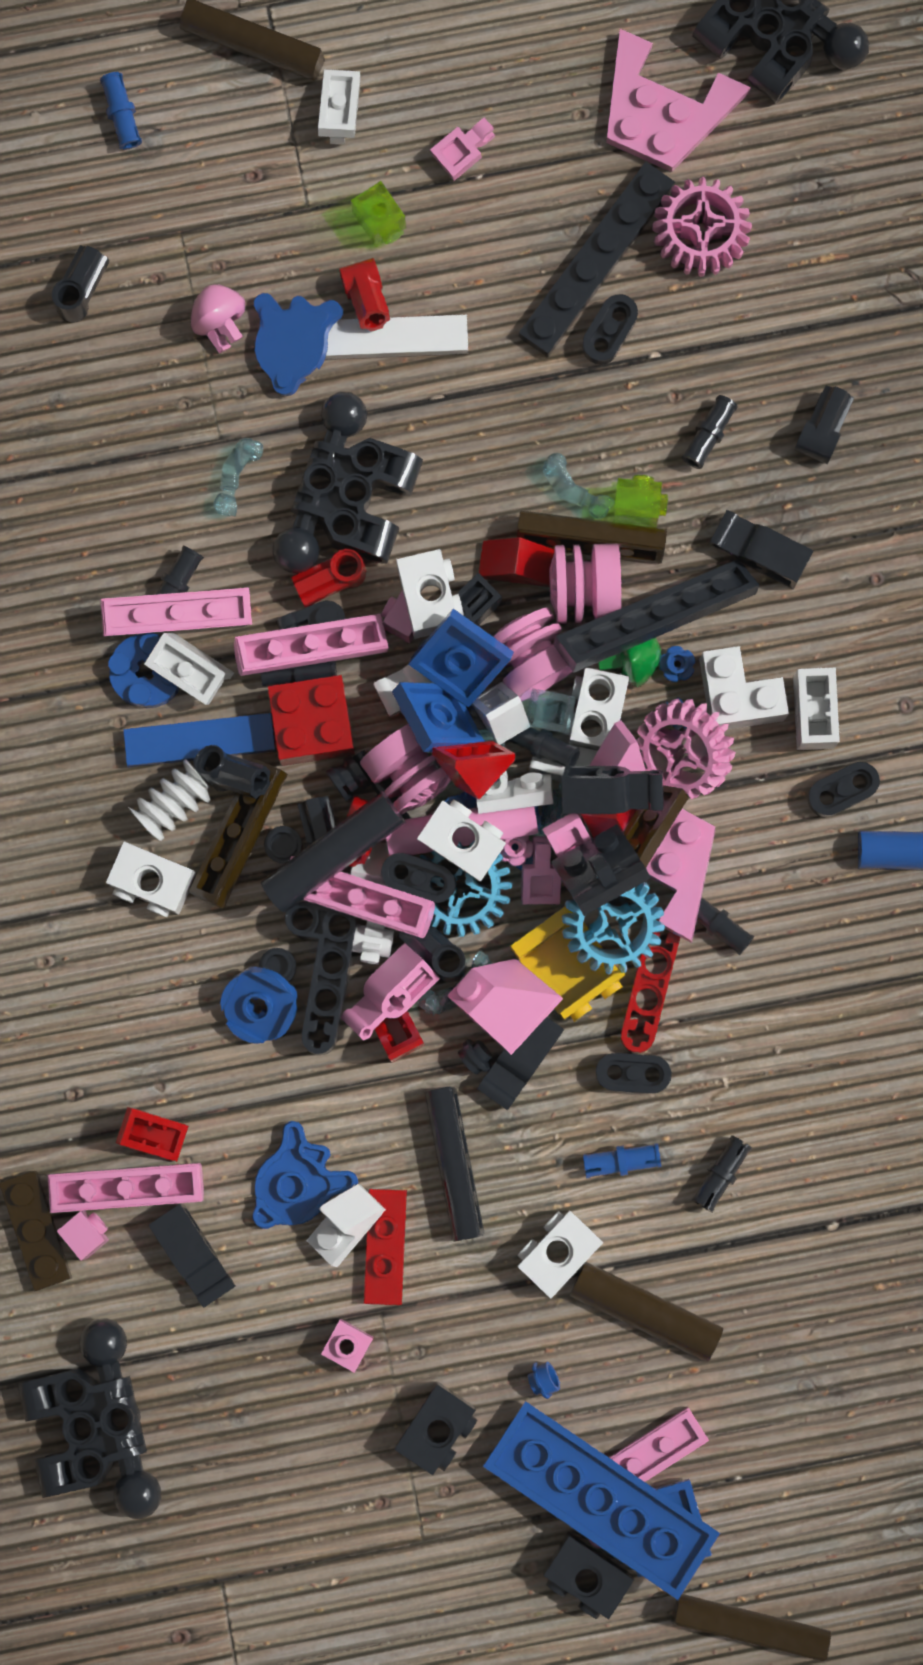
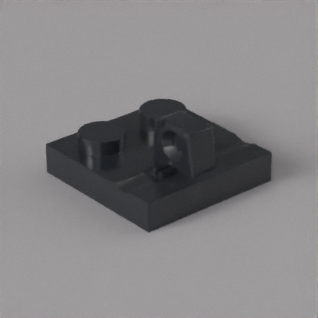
M617 824L551 861L584 916L651 878L646 867Z

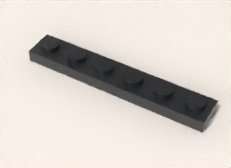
M648 162L643 164L520 330L519 338L546 357L550 356L655 214L656 208L661 206L662 197L669 195L672 187L675 186L674 180Z
M737 559L557 635L553 646L571 670L577 672L756 595L759 584L742 562Z

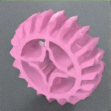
M702 177L699 179L698 186L694 187L693 182L688 178L685 181L684 190L677 185L672 187V197L664 195L661 199L663 207H658L655 210L654 216L658 220L653 222L652 230L659 233L655 237V245L664 246L661 250L662 258H668L673 255L671 261L673 268L678 267L680 263L685 264L684 273L686 275L690 274L692 267L698 268V275L700 277L705 275L706 267H710L714 275L719 273L720 264L729 269L733 264L732 257L740 259L743 255L741 247L748 246L750 238L746 234L751 231L752 224L745 220L749 217V209L740 208L743 203L742 196L730 198L733 192L732 186L726 187L724 191L719 190L720 181L718 179L714 180L712 187L706 186V179ZM696 204V211L694 213L682 215L681 219H674L676 214L683 208ZM709 205L718 208L725 216L714 214L710 210ZM701 214L702 223H704V227L707 229L703 240L701 239L700 227L697 225ZM676 235H679V238L692 241L695 250L684 245ZM722 235H731L722 246L708 251V243L711 240L722 239Z
M674 699L668 704H660L655 708L654 712L651 711L647 714L644 720L645 723L638 728L637 733L640 737L636 741L639 749L642 750L640 753L643 762L646 763L645 770H662L663 785L683 788L691 799L697 798L701 793L704 796L708 795L714 790V787H719L725 781V776L732 770L733 766L730 761L735 757L736 752L728 747L733 744L734 738L724 735L729 724L719 725L716 720L719 717V712H714L711 715L706 713L707 703L695 708L693 699H687L683 704L679 699ZM682 725L687 727V729L683 732L676 729L671 731L665 728V726ZM688 766L695 770L699 767L705 771L700 773L686 772L683 769Z

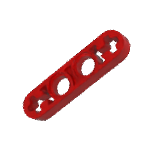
M653 932L658 937L660 936V932ZM672 932L668 933L664 944H672L671 952L660 946L650 947L648 944L652 953H659L665 957L667 967L663 973H650L645 965L647 957L642 953L640 955L641 966L636 971L620 1038L622 1045L632 1053L647 1051L652 1046L656 1037L681 938ZM644 989L652 990L658 998L656 1007L649 1011L640 1009L636 1002L637 994ZM632 1011L642 1017H654L653 1024L645 1021L643 1034L648 1036V1041L640 1042L639 1047L633 1046V1040L627 1037V1032L634 1031L638 1023V1019L630 1018Z

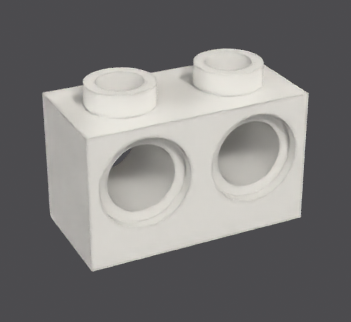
M585 668L583 678L576 676L572 697L578 699L576 713L568 712L564 734L571 735L569 744L595 751L599 750L614 723L620 721L629 681L628 676L591 668ZM595 684H601L609 690L610 695L603 701H596L590 696L588 690ZM587 720H595L601 725L602 732L596 737H588L581 730L582 723Z

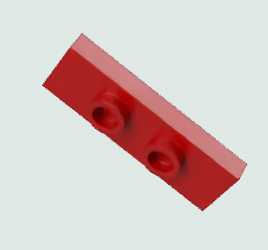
M369 1189V1194L386 1210L367 1231L364 1304L402 1305L407 1190Z

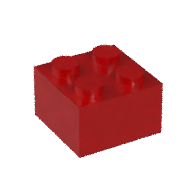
M342 675L268 686L278 757L282 766L355 755Z

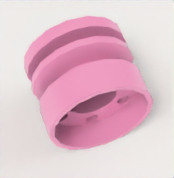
M594 544L591 561L584 562L579 545H573V562H566L564 545H555L554 556L549 569L550 603L556 614L557 624H566L567 607H574L575 623L582 622L584 606H592L594 619L621 609V564L618 544Z
M543 608L530 614L522 615L506 624L493 636L514 651L511 660L504 667L513 666L514 669L503 679V684L516 693L521 702L547 690L573 672L551 644V641L561 632L562 628L559 624L547 626L554 619L550 608Z
M409 724L380 742L360 761V765L374 784L392 779L393 782L384 792L390 800L402 794L393 803L401 815L411 809L419 808L434 799L446 789L451 781L442 767L438 768L440 765L432 755L429 756L427 752H423Z

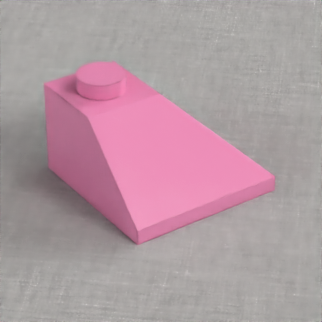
M516 959L472 968L447 995L467 1017L511 1055L563 1000L559 994Z

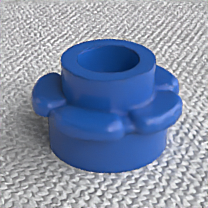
M681 646L668 648L667 653L661 655L659 668L663 671L664 677L671 682L688 680L694 673V655L689 650H683ZM680 661L681 666L675 667L674 662Z
M545 1362L541 1365H538V1363L532 1364L533 1372L528 1374L530 1387L535 1395L541 1394L544 1398L549 1399L552 1393L560 1390L557 1373L550 1362Z

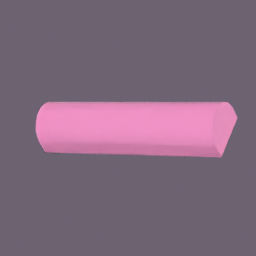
M381 614L238 636L234 639L235 659L240 676L386 653L389 648Z
M534 806L478 814L477 807L469 809L472 813L468 818L480 826L484 821H487L503 832L501 840L538 833ZM433 815L405 819L406 823L386 837L389 856L396 853L416 855L434 851L417 840ZM461 827L453 833L452 840L456 847L459 841L463 846H469L475 840V835L471 829Z
M343 872L336 874L303 899L419 938H424L427 934L435 909L433 901Z
M201 1163L48 1174L50 1213L202 1202L204 1198Z

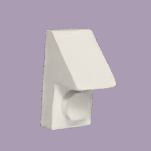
M357 1184L319 1208L326 1218L306 1241L331 1266L338 1267L386 1209L360 1184Z

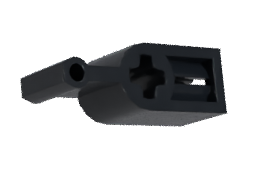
M726 510L709 543L713 547L737 557L746 566L793 590L814 551L766 526L753 524L729 510Z
M479 573L457 593L460 597L463 615L477 626L502 604V596ZM426 639L420 641L418 649L425 642Z
M565 766L562 775L563 814H619L630 809L663 810V771H630L621 766Z
M546 1017L512 1055L505 1049L503 1050L477 1089L508 1111L565 1029Z
M184 1203L177 1205L148 1225L203 1308L236 1287Z

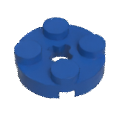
M155 633L137 634L127 638L115 649L108 662L109 678L112 687L122 700L133 706L145 708L160 707L172 700L180 689L154 670L152 671L154 677L150 680L145 676L137 677L136 673L140 671L139 665L146 662L161 638Z
M251 966L237 974L227 984L221 996V1011L224 1010L225 1017L228 1020L226 1024L234 1035L249 1043H264L265 1041L276 1040L282 1037L290 1028L297 1013L296 1000L298 995L295 987L290 985L277 972ZM251 998L255 1000L258 998L263 999L268 1007V1011L262 1010L259 1014L253 1011L255 1005L250 1002Z

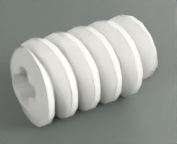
M186 759L183 761L186 770L185 774L173 769L171 772L174 783L162 778L160 780L163 789L162 793L150 788L148 790L152 800L150 803L139 797L137 803L140 811L137 812L129 808L147 831L160 841L164 839L161 830L162 826L171 831L176 829L173 817L184 822L187 820L184 811L185 807L194 812L199 810L195 800L197 797L207 803L210 801L207 789L210 787Z

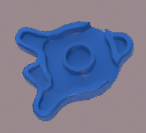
M262 293L254 300V307L260 317V328L255 342L256 358L261 368L271 378L275 391L282 396H291L297 391L300 384L307 380L305 377L316 368L320 369L324 363L328 350L329 332L333 325L341 319L343 308L334 300L326 301L319 306H313L302 296H296L292 299L290 307L282 310L270 294Z
M289 1121L283 1128V1137L279 1149L275 1154L266 1159L257 1172L255 1178L256 1206L252 1213L253 1221L258 1227L263 1229H269L275 1225H297L308 1222L321 1212L319 1208L327 1203L330 1198L357 1185L358 1178L351 1171L327 1170L325 1164L330 1158V1149L323 1145L309 1143L303 1126L299 1122Z

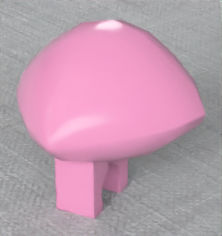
M220 284L205 287L195 299L192 308L191 328L193 332L201 336L207 335L219 353L228 350L231 345L227 342L226 336L230 343H234L243 337L233 321L241 318L245 312L244 298L238 292Z

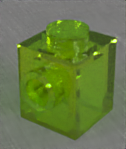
M382 181L351 200L353 215L375 247L384 242L387 245L391 244L403 235V230L406 229L405 215Z
M634 475L632 479L618 478L613 522L657 527L659 516H666L668 494H661L662 482H655L654 477L647 475Z

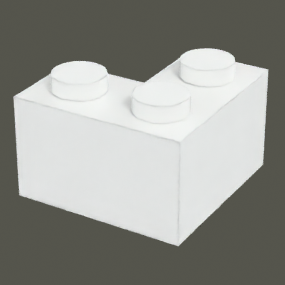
M740 646L702 652L699 661L707 711L709 715L719 712V717L716 720L719 725L729 724L728 729L781 722L786 719L789 712L783 677L746 683Z

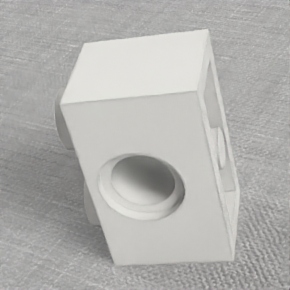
M440 549L396 559L415 639L429 636L453 608L463 615L459 594L452 595L449 582L455 580L450 558L443 560ZM427 586H436L442 592L441 596L434 601L425 600L420 593Z
M453 799L450 805L442 801L417 840L481 882L506 844L500 839L503 832L487 821H484L480 826L468 818L472 811ZM466 827L473 831L475 842L470 848L460 849L454 845L452 836L458 828Z
M123 842L106 883L110 887L115 888L112 895L130 903H133L135 897L149 902L148 910L168 917L169 912L177 915L180 914L196 873L187 867ZM150 872L157 873L160 879L158 887L153 891H143L141 888L142 877Z
M570 1210L565 1215L558 1211L543 1227L548 1233L540 1242L537 1243L534 1239H531L517 1254L522 1260L517 1267L550 1298L562 1288L603 1244ZM555 1240L563 1241L568 1247L566 1259L558 1263L550 1261L546 1255L547 1246Z

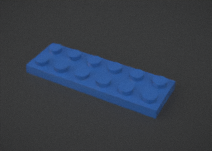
M526 1401L483 1466L677 1600H679L720 1535L718 1531Z

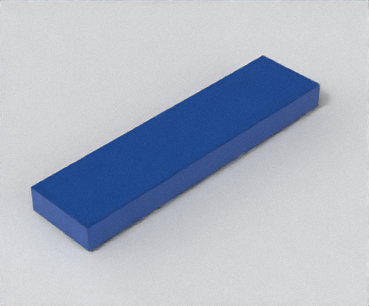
M271 713L123 729L128 768L183 762L185 759L193 761L196 754L202 748L209 745H217L225 753L233 756L276 751Z

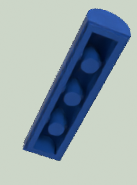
M859 831L858 869L923 870V832Z

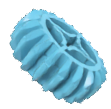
M475 840L470 844L469 847L463 846L459 841L457 847L460 849H468L474 844ZM435 851L431 852L434 856L433 859L424 854L420 855V858L438 864L446 859ZM502 854L497 856L488 870L492 889L479 884L473 876L467 872L465 874V871L459 868L458 872L454 874L456 881L460 880V876L465 874V883L475 890L469 893L467 891L463 892V896L457 900L458 889L456 887L455 892L449 898L447 912L438 903H435V917L431 921L432 927H437L441 921H444L446 923L443 933L449 935L453 925H458V936L464 937L467 931L466 925L470 924L473 934L476 935L481 932L478 921L481 920L488 928L494 925L493 920L488 915L490 912L497 917L504 915V911L496 906L497 902L503 904L510 903V897L502 895L500 892L501 889H511L512 882H501L500 876L510 873L509 867L498 870L495 864L503 860ZM435 876L432 878L431 886L432 883H435L437 886L444 887V880L441 877ZM468 897L489 900L479 913L466 917L458 916L460 908H462L464 901Z
M643 882L636 888L634 887L620 895L635 901L633 904L629 905L626 903L621 906H613L608 902L599 907L597 919L589 925L590 929L584 933L583 922L585 916L575 901H566V908L573 913L562 915V922L570 925L562 933L564 938L572 939L568 944L570 952L579 951L577 959L580 963H584L591 958V970L596 971L603 962L606 974L612 973L614 964H618L621 973H626V962L632 960L634 966L638 968L641 966L638 957L641 953L647 958L653 956L648 944L656 946L661 943L660 938L653 934V932L664 931V924L656 920L664 915V911L661 907H653L659 899L655 893L647 895L649 891L647 883ZM604 910H607L611 917L615 916L616 920H618V927L622 936H619L617 931L611 929L610 925H608V918ZM643 913L641 930L631 942L628 937V929L637 921L636 917ZM613 940L621 948L607 950L596 947L591 943Z

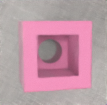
M401 591L397 599L394 597L389 599L381 616L385 618L383 621L385 630L410 644L414 634L404 594Z
M80 1211L57 1230L81 1261L89 1258L109 1241L104 1234L108 1228L95 1212L89 1216L86 1211Z
M340 1319L321 1355L355 1373L374 1337ZM344 1339L351 1340L354 1344L353 1352L349 1354L343 1353L340 1350V1342Z

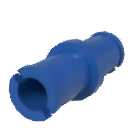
M119 72L103 75L100 78V83L103 86L108 103L106 113L108 119L113 120L119 148H123V150L135 148L141 145L142 140L133 116L136 112L133 102H129L123 75Z
M658 1143L624 1149V1145L616 1146L617 1150L583 1154L586 1178L614 1173L626 1176L628 1171L662 1167Z

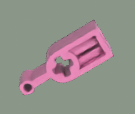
M404 943L368 978L364 985L365 996L351 1009L345 1010L341 1019L364 1041L371 1037L373 1030L386 1017L394 1019L403 1015L440 978L416 952Z

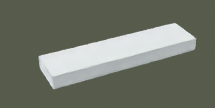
M467 315L390 318V321L386 322L382 329L372 332L368 329H361L358 319L338 320L329 332L328 350L325 359L468 354Z

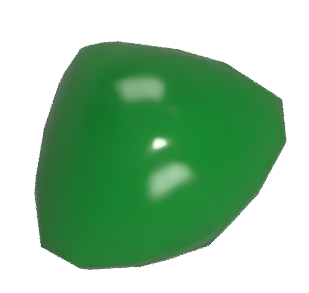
M653 638L598 662L599 670L621 667V675L628 676V682L634 687L639 688L649 680L656 670L661 658V647L658 640Z

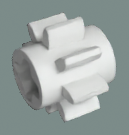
M367 921V926L357 924L352 952L362 953L361 962L379 965L380 957H390L394 930L385 929V926Z

